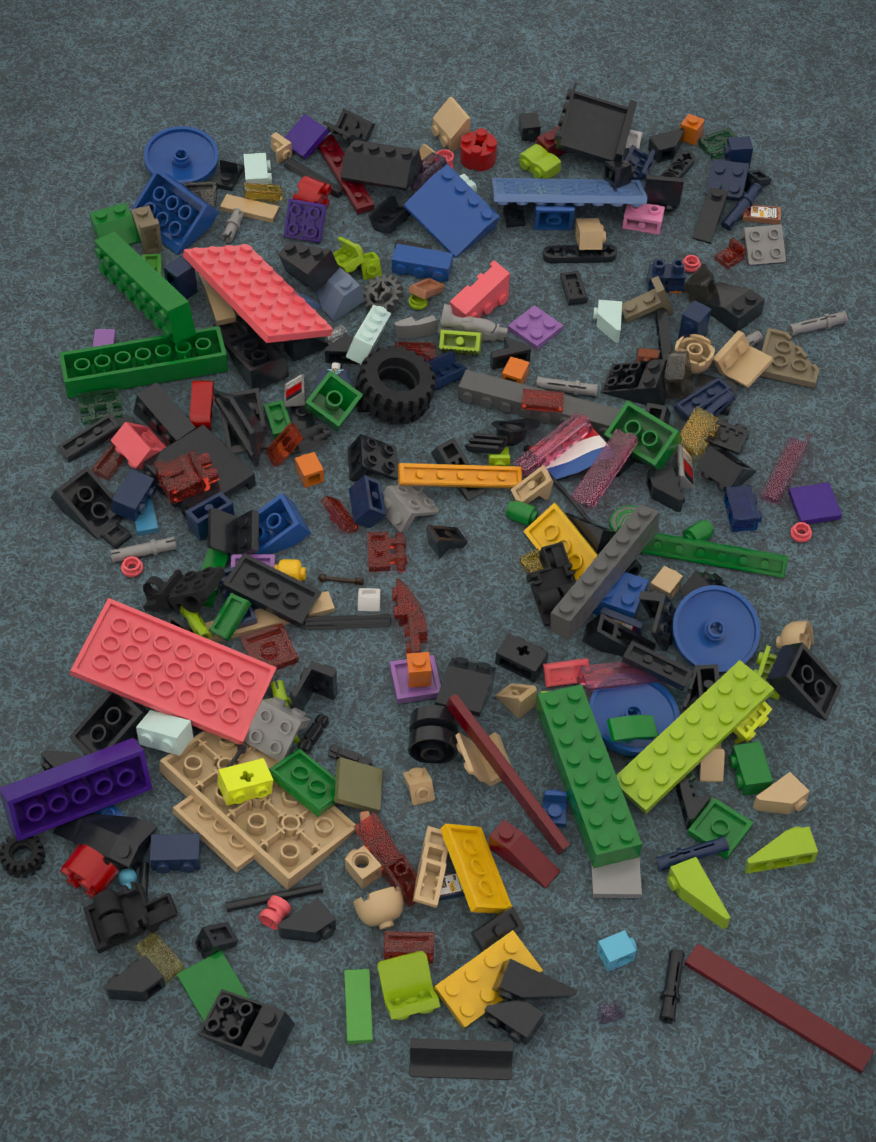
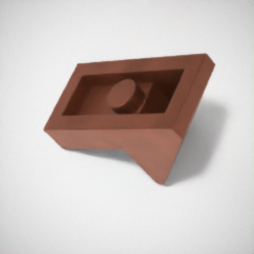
M637 348L636 362L657 360L659 350Z

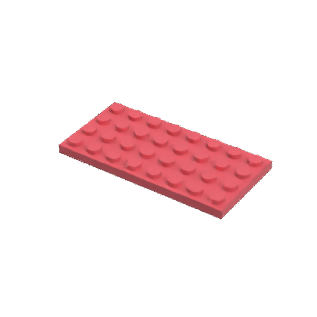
M250 245L184 249L182 256L266 343L332 335L333 328L304 298L295 294L297 292Z
M108 598L70 670V675L161 713L190 720L191 725L242 745L277 667Z

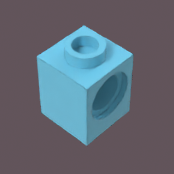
M625 930L598 941L597 953L607 972L633 962L635 959L636 943L632 937H628Z

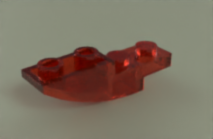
M396 579V588H392V601H397V606H393L394 619H398L399 627L404 626V636L409 637V642H405L406 654L420 653V644L427 643L428 631L426 620L413 592L401 579Z
M373 813L353 827L365 847L382 865V876L391 887H400L403 901L410 907L416 903L413 901L417 874L404 853L399 852L377 815Z

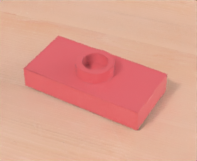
M587 658L543 664L546 688L590 681L589 661Z

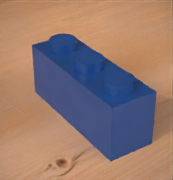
M402 244L396 245L392 257L393 273L415 276L417 278H431L435 281L448 282L453 267V253Z

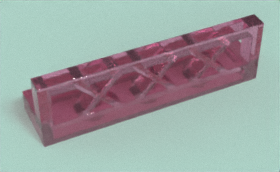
M577 412L515 460L513 465L520 467L522 474L526 478L542 465L547 467L593 430L589 418L585 414L580 416Z

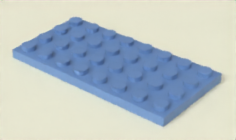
M492 178L494 202L500 205H507L509 202L527 205L528 202H535L536 205L554 203L558 206H564L566 203H573L575 206H584L585 203H592L593 206H604V203H611L612 206L617 207L623 206V204L640 207L642 204H647V195L640 180H631L630 184L615 188L604 179Z

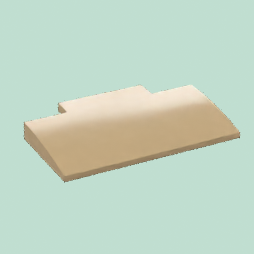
M205 730L192 739L180 756L170 753L161 759L159 772L187 797L173 807V814L194 834L200 833V839L236 873L255 860L288 890L358 830V826L336 806L331 807L317 817L274 781L272 794L263 798H254L240 804L227 806L217 784L219 769L227 767L237 753L239 744ZM244 740L243 744L247 746V751L245 754L240 755L234 765L264 758L268 769H270L280 761L247 744Z

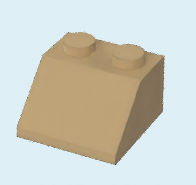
M449 97L434 115L431 126L432 134L440 139L443 147L452 152L460 149L461 137L470 132V117L453 97Z

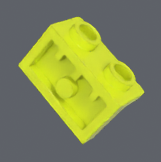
M765 701L733 731L737 735V738L734 740L736 744L742 741L746 743L756 735L754 730L757 727L760 728L768 721L767 715L772 708Z

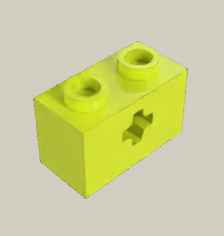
M264 758L219 769L217 784L228 806L272 794L273 778Z

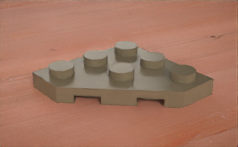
M768 328L762 352L771 356L773 362L760 376L815 388L819 373L817 365L812 364L807 359L808 355L799 345L796 346L788 332Z

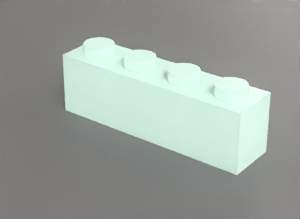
M373 305L354 336L346 357L362 364L364 358L373 351L391 313L384 307Z

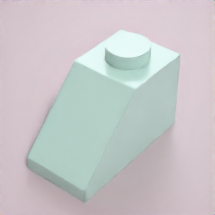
M599 300L598 308L594 307L593 319H597L596 327L614 342L619 343L622 301Z

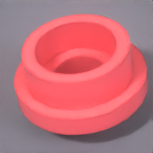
M688 255L683 259L686 272L694 273L700 269L701 263L697 256Z
M799 522L791 528L790 535L793 540L803 543L810 540L812 531L808 524Z
M127 557L121 565V571L127 577H136L142 573L143 564L137 557Z

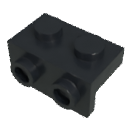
M391 195L372 210L368 216L374 230L391 233L395 231L398 225L405 222L411 214L403 207L404 205H398L396 197Z

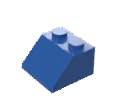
M534 203V230H572L575 211L573 203H566L564 206H558L554 203H547V205H536Z

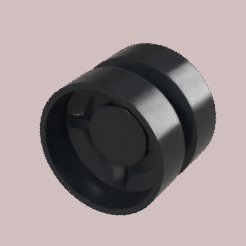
M425 705L412 711L409 727V755L421 763L443 764L453 760L457 755L456 744L458 741L455 735L458 733V721L449 709L440 705Z

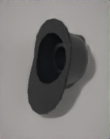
M534 419L493 421L491 423L496 428V434L508 435L510 442L507 446L521 443L525 438L527 430L536 429L540 426V422Z

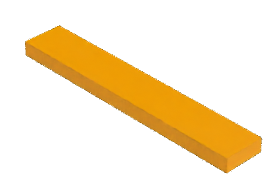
M398 464L399 486L512 489L522 481V467Z

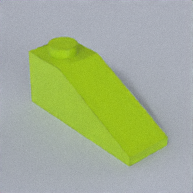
M796 826L786 830L747 859L744 869L745 874L815 862L818 849L810 827L801 828Z
M697 857L671 866L667 877L669 888L672 891L675 890L679 898L722 929L728 928L731 917Z

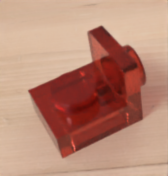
M733 237L730 239L727 248L715 254L714 260L728 270L744 260L746 247Z

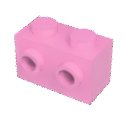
M627 204L622 228L660 235L665 207L653 204H642L640 207H633Z

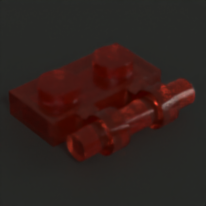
M389 531L367 532L369 572L390 571V564L397 565V571L399 572L405 571L407 555H405L406 540L404 539V534L399 532L395 534V538H389ZM394 548L396 554H390V549Z

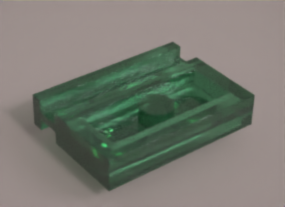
M728 127L699 138L698 145L707 155L710 154L711 159H716L724 156L723 148L724 145H727L728 137L738 136Z

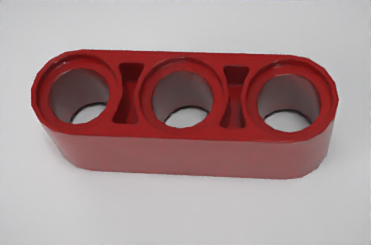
M192 381L190 421L196 429L204 425L208 430H211L213 381Z

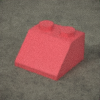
M125 422L111 439V442L116 446L115 450L129 460L128 464L136 470H144L143 462L167 447L149 426Z

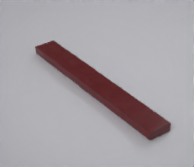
M456 694L451 696L446 707L558 855L563 853L570 843L460 697Z
M699 943L685 961V966L858 1073H862L874 1050Z

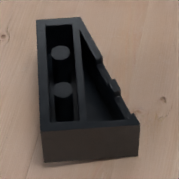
M289 242L278 253L286 272L297 280L303 281L304 285H309L314 292H317L339 269L330 249Z

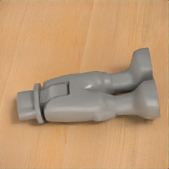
M444 304L437 336H440L441 330L478 332L482 335V341L496 342V340L504 341L508 328L499 327L498 323L495 324L493 321L471 316L457 317L453 314L452 307Z

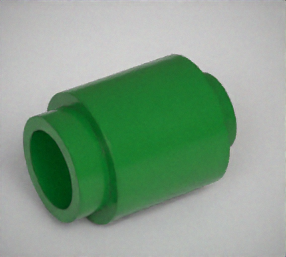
M511 500L506 509V517H509L511 521L530 526L539 515V512L536 511V506L518 500Z
M699 520L683 531V537L708 541L714 534V527L708 520Z

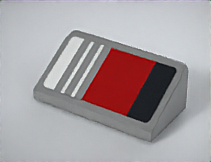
M300 374L284 384V404L286 407L305 405L304 374Z
M679 444L676 453L677 475L680 480L679 488L693 489L695 486L692 456L682 444Z

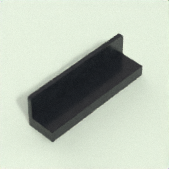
M411 1038L410 1077L511 1080L513 1042Z

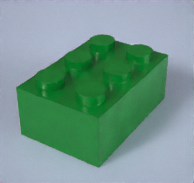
M628 400L604 434L608 440L653 469L663 468L683 439L678 430Z

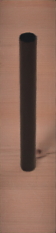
M322 883L229 901L226 902L227 912L264 905L268 903L273 895L288 900L322 893L323 887Z

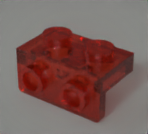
M385 931L384 960L424 951L427 955L428 964L434 963V932Z

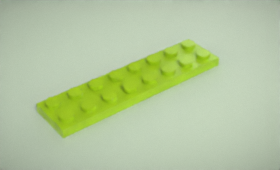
M739 660L616 775L623 794L645 814L649 812L774 693V688Z

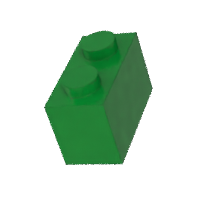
M761 742L733 745L728 761L730 768L735 769V785L737 789H741L742 795L760 794L770 787L773 779Z

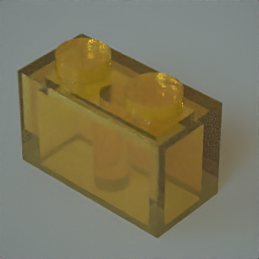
M696 406L680 433L683 439L679 444H682L690 454L696 457L699 453L703 454L709 445L706 442L710 435L714 436L719 428L717 424L718 417Z

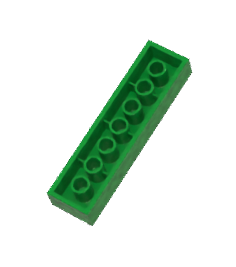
M115 231L94 240L96 247L94 253L100 263L98 265L100 273L103 276L105 275L109 282L114 284L118 291L126 296L129 302L132 301L137 310H141L146 319L151 320L154 326L160 329L166 338H169L176 344L196 335L189 301Z
M220 326L195 330L196 335L176 344L162 335L60 352L59 356L67 398L228 371L227 354Z
M582 684L538 694L536 711L565 792L568 793L567 797L593 869L638 858L642 842Z

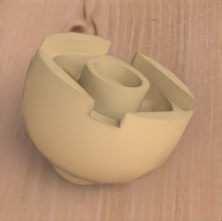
M690 334V337L684 338L683 336L676 342L674 359L682 371L690 374H699L707 370L712 364L715 348L712 347L711 341L702 335Z
M794 621L787 624L783 628L781 636H777V649L780 650L784 645L803 642L810 650L811 645H814L811 623H808L809 621Z
M399 886L372 892L367 897V900L363 901L362 897L353 902L359 919L370 927L379 926L380 930L394 926L393 921L400 917L404 906Z

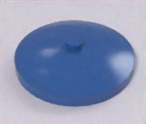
M176 126L156 133L148 141L144 149V162L151 177L155 170L159 169L172 176L185 187H191L206 181L213 175L218 166L219 155L215 141L207 133L193 127Z
M709 585L693 590L678 604L672 617L671 634L678 653L688 664L693 667L695 665L718 664L719 673H726L739 660L745 664L753 656L760 641V622L754 607L742 594L728 587Z
M618 674L607 678L595 688L589 701L605 746L619 754L631 757L639 755L653 740L635 739L630 743L612 742L607 724L609 718L653 715L659 736L679 717L677 703L670 692L657 681L638 674Z

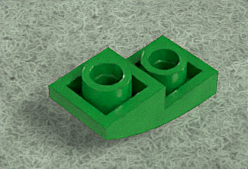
M653 715L622 716L607 720L612 742L630 743L635 739L653 740L658 737Z

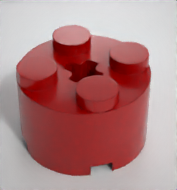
M479 128L477 131L469 132L461 137L460 162L465 168L486 171L494 166L497 158V140L492 134L488 133L486 129Z
M304 176L297 185L300 188L298 194L294 193L292 199L326 204L327 210L330 204L328 195L331 191V185L312 177Z
M79 844L60 870V873L67 877L66 882L76 889L82 886L86 889L85 894L92 899L96 894L105 891L119 872L111 862L108 866L106 865L107 863L103 860L105 857L85 844Z

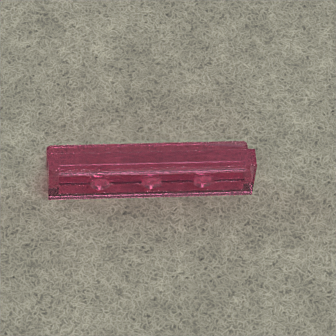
M616 429L571 497L592 510L637 445V436L631 432L626 434L620 429Z
M808 434L805 442L792 437L789 438L761 492V499L780 505L808 450L812 434Z
M623 662L581 666L577 676L578 685L582 684L588 690L662 682Z

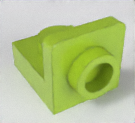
M376 253L362 254L365 261L359 266L363 279H373L377 275L381 277L380 258Z
M505 447L501 454L488 453L489 466H510L509 447Z

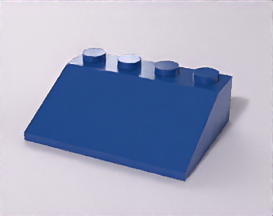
M448 164L436 172L403 206L448 252L453 253L455 258L495 229L500 217Z
M159 169L155 170L132 209L145 206L150 207L154 219H158L162 243L176 254L183 252L184 249L188 248L208 230L220 212L172 176Z

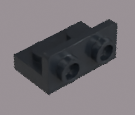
M717 416L716 418L710 417L701 441L740 455L746 439H749L750 435L745 426L741 424L732 425L726 419Z

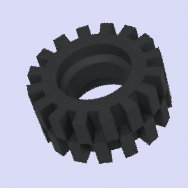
M33 835L21 841H17L15 836L13 839L8 836L6 838L7 844L2 842L0 860L3 869L10 876L14 874L15 878H19L20 875H23V878H28L27 873H31L33 876L36 874L35 869L40 871L42 868L41 864L45 862V851L42 842H40L37 836L34 838ZM25 848L32 852L31 856L25 861H15L13 859L15 852L19 849Z

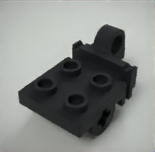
M563 541L542 547L539 552V559L543 569L530 572L526 576L528 583L534 581L530 586L544 626L551 625V612L576 583L575 571H569L573 565L569 562Z
M210 566L201 571H189L183 575L179 569L172 574L167 582H164L157 576H151L143 585V591L148 600L143 608L145 611L166 607L168 612H171L173 609L175 611L178 610L182 604L187 611L198 612L218 586L220 580L225 575V571L222 566L215 568ZM151 584L156 585L159 590L154 589Z
M134 881L130 882L131 889L123 885V890L119 892L105 890L96 894L93 897V904L83 908L96 951L100 954L145 933L144 926L151 933L159 930V926L163 922L177 917V909L171 895L167 893L152 901H148L144 887Z

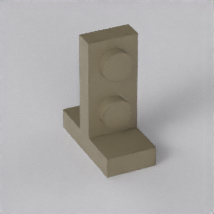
M145 206L131 209V214L141 239L143 253L153 254L162 252L160 225L158 219H154L150 207Z
M659 276L651 279L655 289L622 304V313L626 322L634 321L662 307L667 310V315L674 313Z

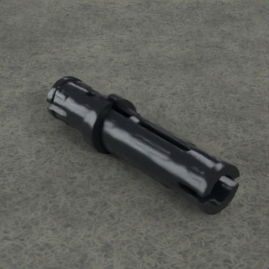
M680 949L669 950L664 991L660 995L662 1006L659 1020L666 1024L675 1022L676 1008L681 998L679 987L685 953Z

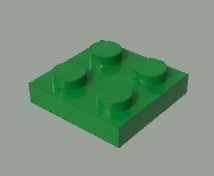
M713 797L688 829L687 835L699 843L725 835L730 850L718 853V855L728 860L750 831L754 822Z

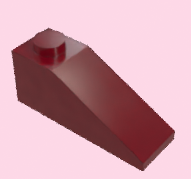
M503 820L489 835L488 846L492 852L546 889L560 873V870L522 831L506 820Z

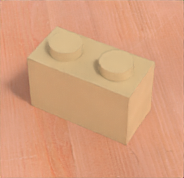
M599 218L576 219L575 236L579 250H602L603 243H606V231H604V226L600 224Z

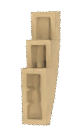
M199 274L203 291L216 325L236 322L233 308Z
M431 826L427 827L424 836L413 901L437 908L447 865L448 849L441 830Z

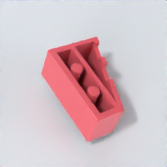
M494 260L490 263L491 268L484 275L480 273L477 276L478 280L471 287L467 285L450 301L453 314L457 317L471 316L480 318L485 314H490L497 306L504 305L508 301L510 272Z

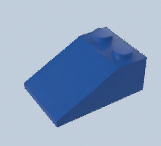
M283 493L258 510L259 551L254 554H273L295 546L311 534L295 503Z

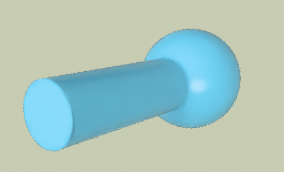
M124 868L118 874V882L121 886L126 885L131 889L130 882L134 881L136 883L137 874L131 868Z

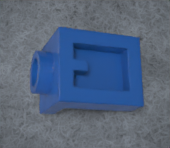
M557 789L544 791L543 809L557 827H566L568 793Z

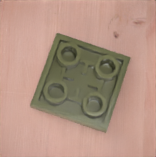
M340 757L337 760L334 802L377 814L381 810L382 769Z

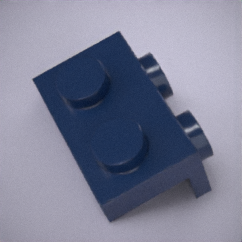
M632 144L623 160L631 163L634 168V175L631 177V180H644L649 173L647 168H650L655 160L653 158L655 150L652 149L647 155Z
M448 351L426 362L430 364L432 371L435 373V390L442 389L444 385L451 382L459 381L463 377L465 370H467V367L456 362L453 351Z

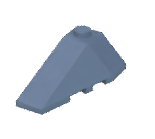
M341 268L317 291L323 311L333 322L365 301L360 285Z

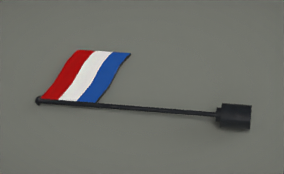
M587 425L573 429L555 439L535 446H524V452L527 451L540 467L542 465L546 466L553 483L583 518L592 522L558 482V480L578 475L603 462L619 458L592 426ZM635 558L625 572L637 576L642 569V565Z

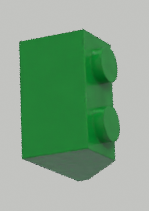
M126 203L89 213L91 227L97 239L115 231L129 246L140 243L132 214Z
M330 370L307 399L304 408L332 429L338 431L348 419L363 394Z

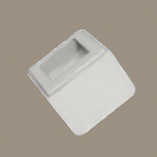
M360 588L358 591V611H380L381 589Z

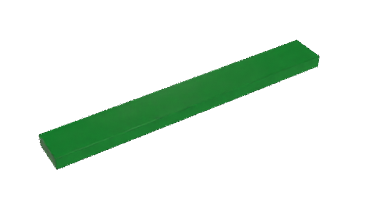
M617 526L616 533L622 526ZM656 533L640 552L780 578L785 577L788 563L787 555Z

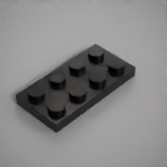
M243 553L222 586V589L248 600L251 604L299 628L302 627L321 596V591Z

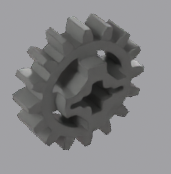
M383 274L382 278L377 275L375 281L370 279L369 282L371 284L364 286L367 291L362 292L365 298L363 303L368 310L375 305L384 307L388 312H391L390 309L392 308L397 310L396 304H402L400 298L404 297L402 292L404 288L393 275L388 277L386 274Z

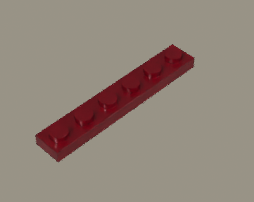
M332 134L327 135L317 148L343 189L356 214L374 210V202L363 184L341 180L345 154Z

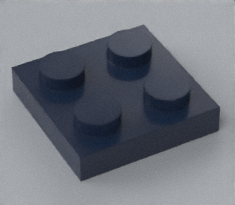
M712 159L705 195L707 196L710 187L728 191L727 199L740 200L746 187L749 163Z

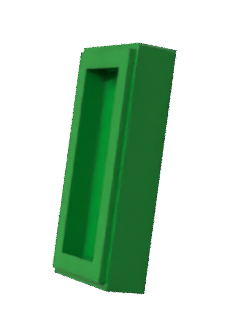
M230 593L211 625L209 632L229 642L251 603L244 598Z

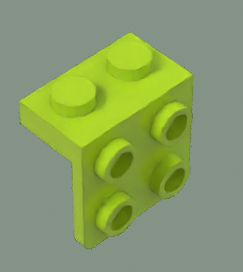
M424 951L383 960L377 964L385 1008L391 1020H404L412 1014H426L440 1007L439 998L433 989L427 955Z

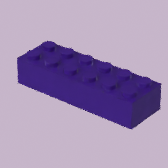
M134 738L3 786L0 788V796L9 828L17 841H21L152 790V784L144 749Z

